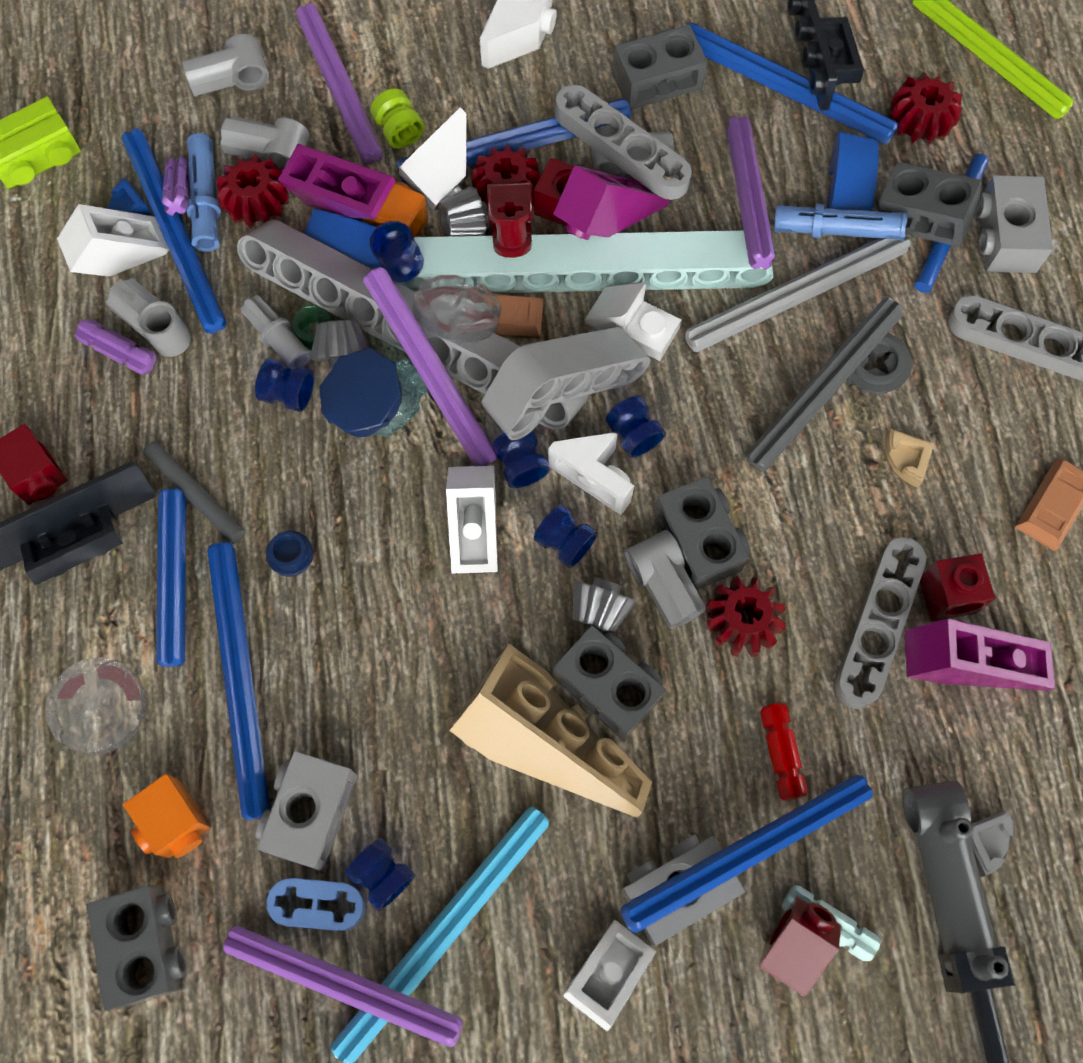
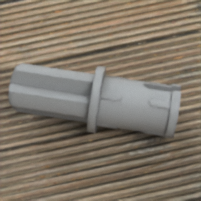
M259 295L252 298L248 297L244 300L241 312L260 333V340L263 345L271 346L285 361L290 370L295 371L305 366L311 358V351L291 331V324L288 319L280 318Z

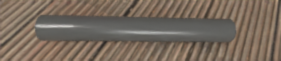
M151 442L145 447L144 455L178 489L182 490L191 503L232 544L243 538L245 530L158 442Z

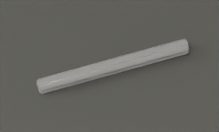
M906 233L904 241L878 238L688 328L685 335L686 343L693 352L704 350L907 253L908 247L911 246V240L907 237Z

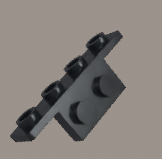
M788 0V14L794 16L795 39L796 41H801L802 64L804 68H808L810 73L811 95H816L820 111L829 110L835 86L845 83H860L864 72L848 17L820 18L815 0Z
M136 461L128 462L0 522V571L23 560L25 573L34 585H37L52 577L60 576L67 570L96 556L104 555L111 549L123 544L115 516L155 497L154 489Z

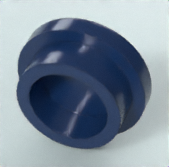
M296 531L281 532L269 542L266 550V559L271 569L277 574L286 577L296 576L303 573L310 566L313 560V547L308 538L302 533Z

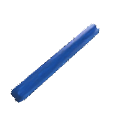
M688 23L706 58L883 144H888L896 133L898 127L896 120L835 91L829 110L820 111L816 95H811L810 79L695 23Z
M622 98L607 102L630 119L631 112L626 99ZM551 117L466 140V167L475 165L478 156L488 157L491 146L500 152L504 151L506 145L509 144L512 151L516 152L522 148L530 150L577 136L564 128L556 120V117ZM601 124V125H598L595 129H597V128H599V127H601V126L609 125V124ZM410 156L403 157V158H399V159L396 161V166H397L398 174H399V167H400ZM399 175L401 181H402L403 183H406V182L402 179V177Z
M134 128L131 132H124L122 141L205 332L209 334L223 330L227 322L195 249L191 244L178 212H175L173 216L165 212V205L161 202L164 179L143 131L138 128Z
M221 542L210 545L207 552L241 816L246 820L261 819L265 810H270L235 548L230 542Z
M857 774L622 905L620 912L623 920L632 932H638L871 799L873 795L872 788L862 775Z

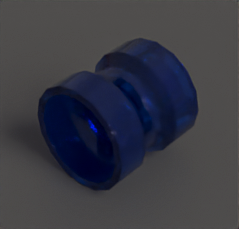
M389 221L381 224L374 230L369 242L371 251L379 262L380 267L386 269L394 282L404 283L418 276L423 269L424 258L410 228L402 222Z
M267 358L261 365L256 378L255 396L257 400L270 404L279 401L284 403L287 409L302 412L307 407L313 392L314 373L312 370L299 366L290 369L282 361Z
M635 395L620 402L605 417V422L611 431L619 434L622 438L621 446L630 458H636L649 452L666 436V431L660 422L650 417V407L641 395Z
M534 430L518 440H511L503 433L492 443L496 458L506 466L503 475L510 488L529 486L540 481L550 472L545 456L537 453L538 439Z
M559 504L545 517L533 538L543 548L558 549V560L568 568H572L591 548L598 536V532L588 524H579L577 526L573 512L563 504Z
M382 838L375 840L365 848L344 872L354 885H362L365 889L369 890L368 901L378 912L392 903L416 877V874L405 863L395 864V859L392 857V848Z

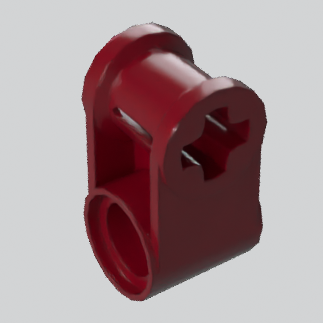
M530 182L487 185L489 221L492 224L494 251L499 256L505 258H516L527 254L532 248L531 221H533Z

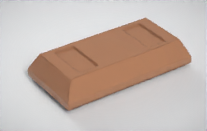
M462 292L478 299L486 306L474 308L472 305L458 300L457 314L478 325L481 323V315L492 314L494 326L491 332L499 336L540 338L543 298Z
M1057 457L1014 528L1056 552L1083 507V471Z

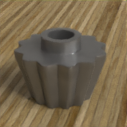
M472 186L467 187L442 200L440 204L441 224L446 237L486 236L485 232L490 224L489 212L486 203L482 202L481 197L478 196L476 188Z
M337 320L317 324L311 360L329 361V368H333L339 356L370 348L360 323L354 320Z
M597 577L594 578L592 585L575 580L573 584V619L615 633L635 605V600L619 594L622 587L619 584Z

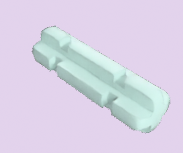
M795 885L788 891L782 904L784 911H787L796 896L808 904L817 903L823 906L842 925L839 946L845 947L847 945L849 947L848 952L862 961H871L874 958L881 944V939L878 935L865 927L857 928L856 921L823 900L815 901L813 899L814 895L801 886Z

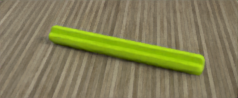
M913 0L912 3L915 8L1054 119L1059 120L1070 110L1074 103L1072 97L949 0Z

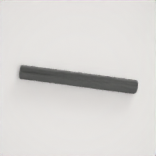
M891 298L882 299L748 450L746 458L752 467L760 472H764L771 466L900 320L903 308L899 303Z

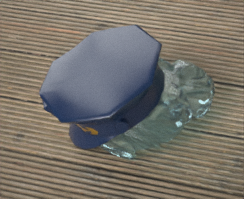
M372 348L339 356L332 370L319 386L321 411L328 423H333L346 433L356 437H367L369 435L391 436L394 431L406 426L417 415L420 409L419 402L421 397L429 392L410 359H403L396 363Z

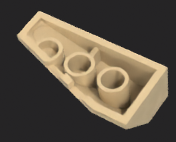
M508 643L470 696L449 731L459 737L467 746L477 750L491 761L638 818L644 810L652 781L612 739H600L590 729L585 721L589 715L579 704L571 708L555 692L553 688L558 682L545 669Z

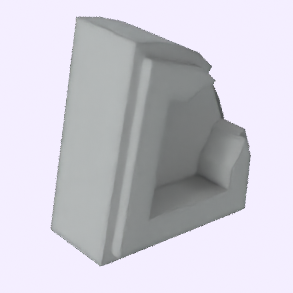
M1008 810L972 823L973 833L970 836L980 877L993 873L1004 862L1011 836H1013V823Z

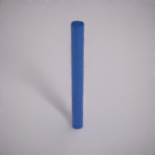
M975 154L965 176L981 180L989 163L988 157L983 154ZM934 241L915 283V288L918 291L929 293L932 290L951 245Z

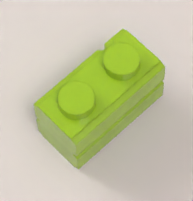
M48 96L0 119V179L7 189L16 185H25L31 182L36 175L53 166L65 165L73 156L81 153L72 134Z

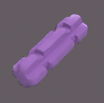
M180 156L177 160L172 158L166 160L161 202L165 205V212L171 216L175 212L184 214L188 208L189 170L187 160Z
M92 319L81 320L78 323L75 337L79 342L88 347L93 345L94 350L122 365L126 362L129 369L139 374H147L153 370L157 360L154 352L143 346L139 349L137 343L109 328L105 331L103 325Z

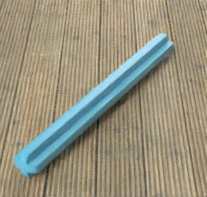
M532 806L527 808L381 985L407 996L414 991L549 827V820L543 813ZM359 1010L332 1042L330 1050L342 1063H354L388 1021Z

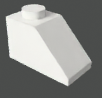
M497 0L480 37L482 67L492 68L538 50L545 34H551L555 26L557 10L552 9V0Z
M461 107L399 167V175L414 191L425 195L426 204L433 211L440 206L442 200L463 190L460 185L466 177V113Z
M82 204L77 205L57 238L70 272L108 277L166 255L169 251L154 216Z
M494 466L448 467L446 497L451 573L498 572Z

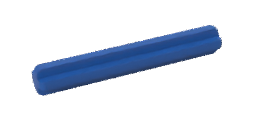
M176 488L163 489L158 494L156 662L161 667L171 668L182 666L185 662L186 496L182 490Z

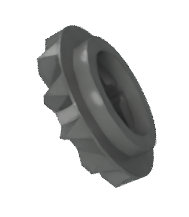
M887 333L847 378V384L854 383L861 388L862 395L867 392L878 393L882 397L887 392L898 391L911 373L912 359L909 350L899 338ZM887 357L881 367V371L877 368L868 369L867 371L864 369L869 358L872 361Z

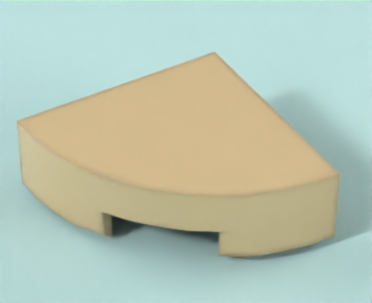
M890 429L885 440L887 459L892 469L901 479L918 488L924 480L934 443Z

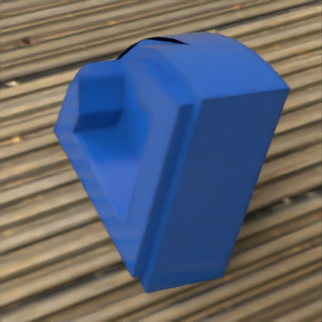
M126 178L121 180L112 189L111 194L113 196L110 199L108 209L151 215L147 205Z

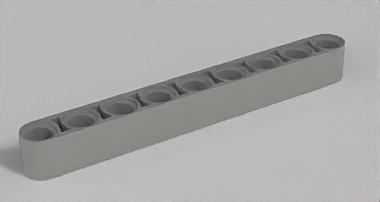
M268 220L238 240V255L240 260L250 270L344 320L358 321L364 331L405 352L363 282V277L372 271L371 268L277 220ZM393 280L448 374L471 388L486 394L503 362L520 346L491 331L487 335L474 340H456L444 335L426 324L437 323L443 328L457 332L471 331L479 325L436 302L430 306V314L417 316L416 306L423 296ZM588 395L551 404L539 424L553 430L566 427L585 405Z

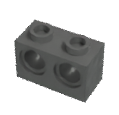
M690 24L675 29H666L661 33L640 39L628 40L623 44L614 46L612 75L623 99L627 100L630 110L703 89L708 61Z
M897 162L879 200V212H907L906 235L961 247L978 210L982 180L961 174H952L928 169L923 166Z
M708 476L657 496L654 508L655 517L662 531L668 530L677 541L684 557V569L696 590L741 572L750 553L749 543L744 532L740 528L735 529L728 516L730 509L725 494L720 488L714 489ZM688 506L698 507L704 512L705 517L701 519L690 518L683 509ZM709 545L717 546L724 552L725 558L713 560L704 553L703 548Z
M591 626L553 667V678L621 740L625 741L661 701L666 689L660 685L663 680L652 667L644 662H640L637 665L624 654L626 647L615 635L606 630L601 634L596 628ZM588 655H596L604 660L606 669L599 674H589L582 669L580 661ZM625 686L634 687L641 693L642 703L635 707H627L620 703L616 692Z
M147 885L86 904L104 1011L124 1009L183 990L181 978L186 975V963L181 947L174 945L171 925L176 923V910L170 894H165L164 888ZM139 905L144 912V924L137 933L132 934L127 927V917L130 911ZM147 957L153 963L154 976L151 982L146 987H143L137 981L136 969L138 964Z

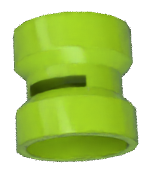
M397 88L388 89L379 94L371 104L370 113L376 124L383 128V135L389 145L393 148L401 149L414 144L422 136L425 126L419 114L411 109V102L403 90Z

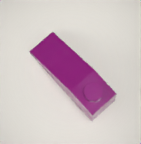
M297 144L278 179L282 185L306 206L345 217L365 219L376 218L396 182L390 175L301 144Z
M574 165L553 215L568 223L565 228L566 231L581 239L589 240L591 235L609 238L668 206L670 200L656 195L637 180Z
M944 619L904 630L906 673L908 678L946 685L1046 691L1055 689L1050 642L952 619Z

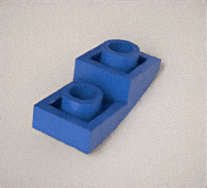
M843 132L836 134L828 174L833 175L826 208L872 211L878 173V140Z
M318 209L313 210L304 233L372 270L379 267L385 269L397 238L395 234L376 226Z

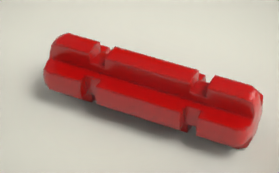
M785 703L766 705L761 709L760 715L763 728H768L769 731L765 737L774 774H779V779L776 781L779 797L781 800L786 801L803 798L807 795L808 790L804 775H799L798 771L799 768H802L794 732L793 729H788L787 725L791 722L788 706Z

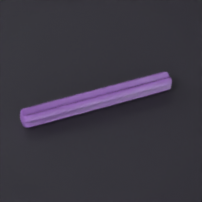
M312 3L299 6L296 10L299 24L362 161L368 165L374 161L379 162L383 158L382 147L316 6Z
M733 116L729 120L730 126L727 128L748 260L752 268L758 269L762 267L766 270L772 266L775 253L751 123L746 116L741 118Z
M382 267L372 270L363 277L365 286L473 465L486 466L495 461L497 453L390 275Z
M240 926L232 927L224 941L223 950L229 955L443 1045L453 1047L462 1032L463 1020L461 1017Z

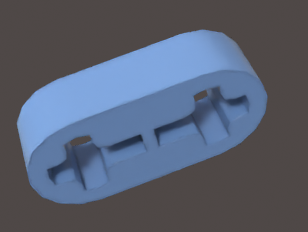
M289 878L276 883L270 890L267 897V910L270 917L276 923L284 926L347 931L358 926L364 919L366 899L357 887L346 883ZM297 887L296 895L298 897L313 899L312 909L297 908L294 910L293 916L288 918L287 909L280 907L279 901L281 896L287 897L290 895L291 888ZM341 892H347V901L355 903L354 913L345 914L343 922H337V913L321 910L322 900L338 901L341 897Z

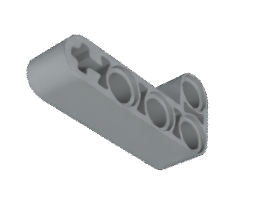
M613 327L527 344L513 351L503 362L483 397L482 406L509 439L518 440L529 434L539 424L551 404L628 385L637 380L646 371L650 364V358L622 327Z

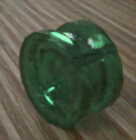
M308 306L295 314L292 327L295 335L303 345L312 350L315 334L308 333L310 323L318 322V324L331 321L329 313L323 308Z

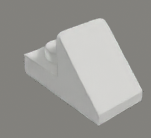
M644 283L605 287L585 318V324L596 330L622 327L646 355L660 361L678 332L681 319L643 301L646 287Z
M607 433L553 442L548 448V466L622 515L631 503L634 485L630 483V478L621 469L612 465L608 467L604 465L615 451L617 434Z
M614 919L582 968L568 985L563 997L608 1031L656 951Z

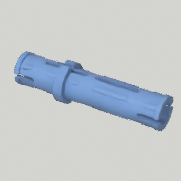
M196 133L187 138L190 186L187 215L191 218L192 246H195L198 251L210 252L219 247L217 219L221 215L220 204L215 194L213 139L210 140V136L206 134Z
M816 204L815 208L777 205L774 232L812 234V238L820 239L822 235H840L904 241L907 212L825 208V204Z

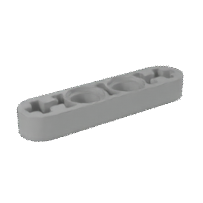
M568 85L559 90L556 95L555 117L564 128L656 195L669 200L678 199L685 195L689 188L692 169L682 156L587 88L580 85ZM601 124H609L617 130V133L608 137L602 136L595 131V128ZM634 147H641L650 156L644 160H635L628 155L627 151ZM675 174L679 177V179L673 177L669 181L664 179V175L671 177Z
M972 295L958 300L948 316L947 324L950 331L963 340L1083 381V332ZM966 312L974 315V324L966 321ZM992 319L995 321V323L989 331L986 328L990 324V322L988 321ZM1005 324L1016 326L1022 333V339L1014 341L1006 338L1002 333L1001 326ZM1055 339L1063 345L1064 355L1058 356L1049 353L1045 349L1044 340ZM1078 349L1079 352H1078V353L1076 354V356H1075V357H1077L1078 359H1077V360H1073V359H1072V356L1075 354L1076 350Z
M905 537L894 539L885 547L877 561L835 679L834 689L836 696L848 708H866L876 701L883 691L926 565L925 551L913 539ZM899 552H904L907 554L906 561L909 565L902 571L899 580L890 578L895 573L898 565V559L895 558ZM888 590L896 594L900 602L899 610L889 613L880 609L876 602L877 592ZM872 631L882 636L886 645L883 654L873 655L865 651L861 643V637L864 632ZM862 665L872 666L866 672L863 680V686L870 690L865 691L859 697L853 694L854 686L847 683V680L852 681L858 676Z

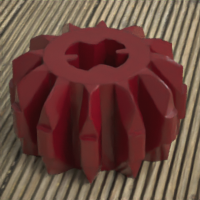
M924 72L917 79L908 77L902 83L898 92H895L891 101L890 117L898 122L897 136L908 134L911 136V144L918 139H922L928 146L935 139L943 141L950 134L953 127L957 125L961 117L962 108L960 106L963 95L954 92V82H942L940 74L934 79H930Z
M507 144L504 151L499 152L491 146L488 157L478 156L476 168L473 169L471 174V184L477 189L478 196L481 197V201L485 202L488 208L487 185L530 182L532 206H534V188L540 178L539 165L536 158H528L525 148L513 152L509 144Z
M254 154L249 161H244L238 156L237 165H223L224 176L216 178L217 194L219 196L217 199L222 210L228 213L230 219L235 224L244 221L252 229L257 221L265 223L269 220L270 216L282 217V206L289 204L288 189L278 181L282 171L277 169L276 164L273 163L271 158L261 161Z
M739 576L732 578L730 589L724 585H718L714 591L716 599L708 600L705 611L712 615V617L707 619L705 628L710 631H720L714 640L716 646H722L727 640L733 643L730 649L732 656H738L743 645H745L751 657L759 655L761 645L772 649L777 643L774 634L782 633L786 627V623L778 618L786 610L785 604L771 602L776 593L775 587H769L764 592L758 590L760 585L758 577H753L748 587H745ZM740 610L749 612L748 619L751 621L750 624L741 622L742 614L739 613Z

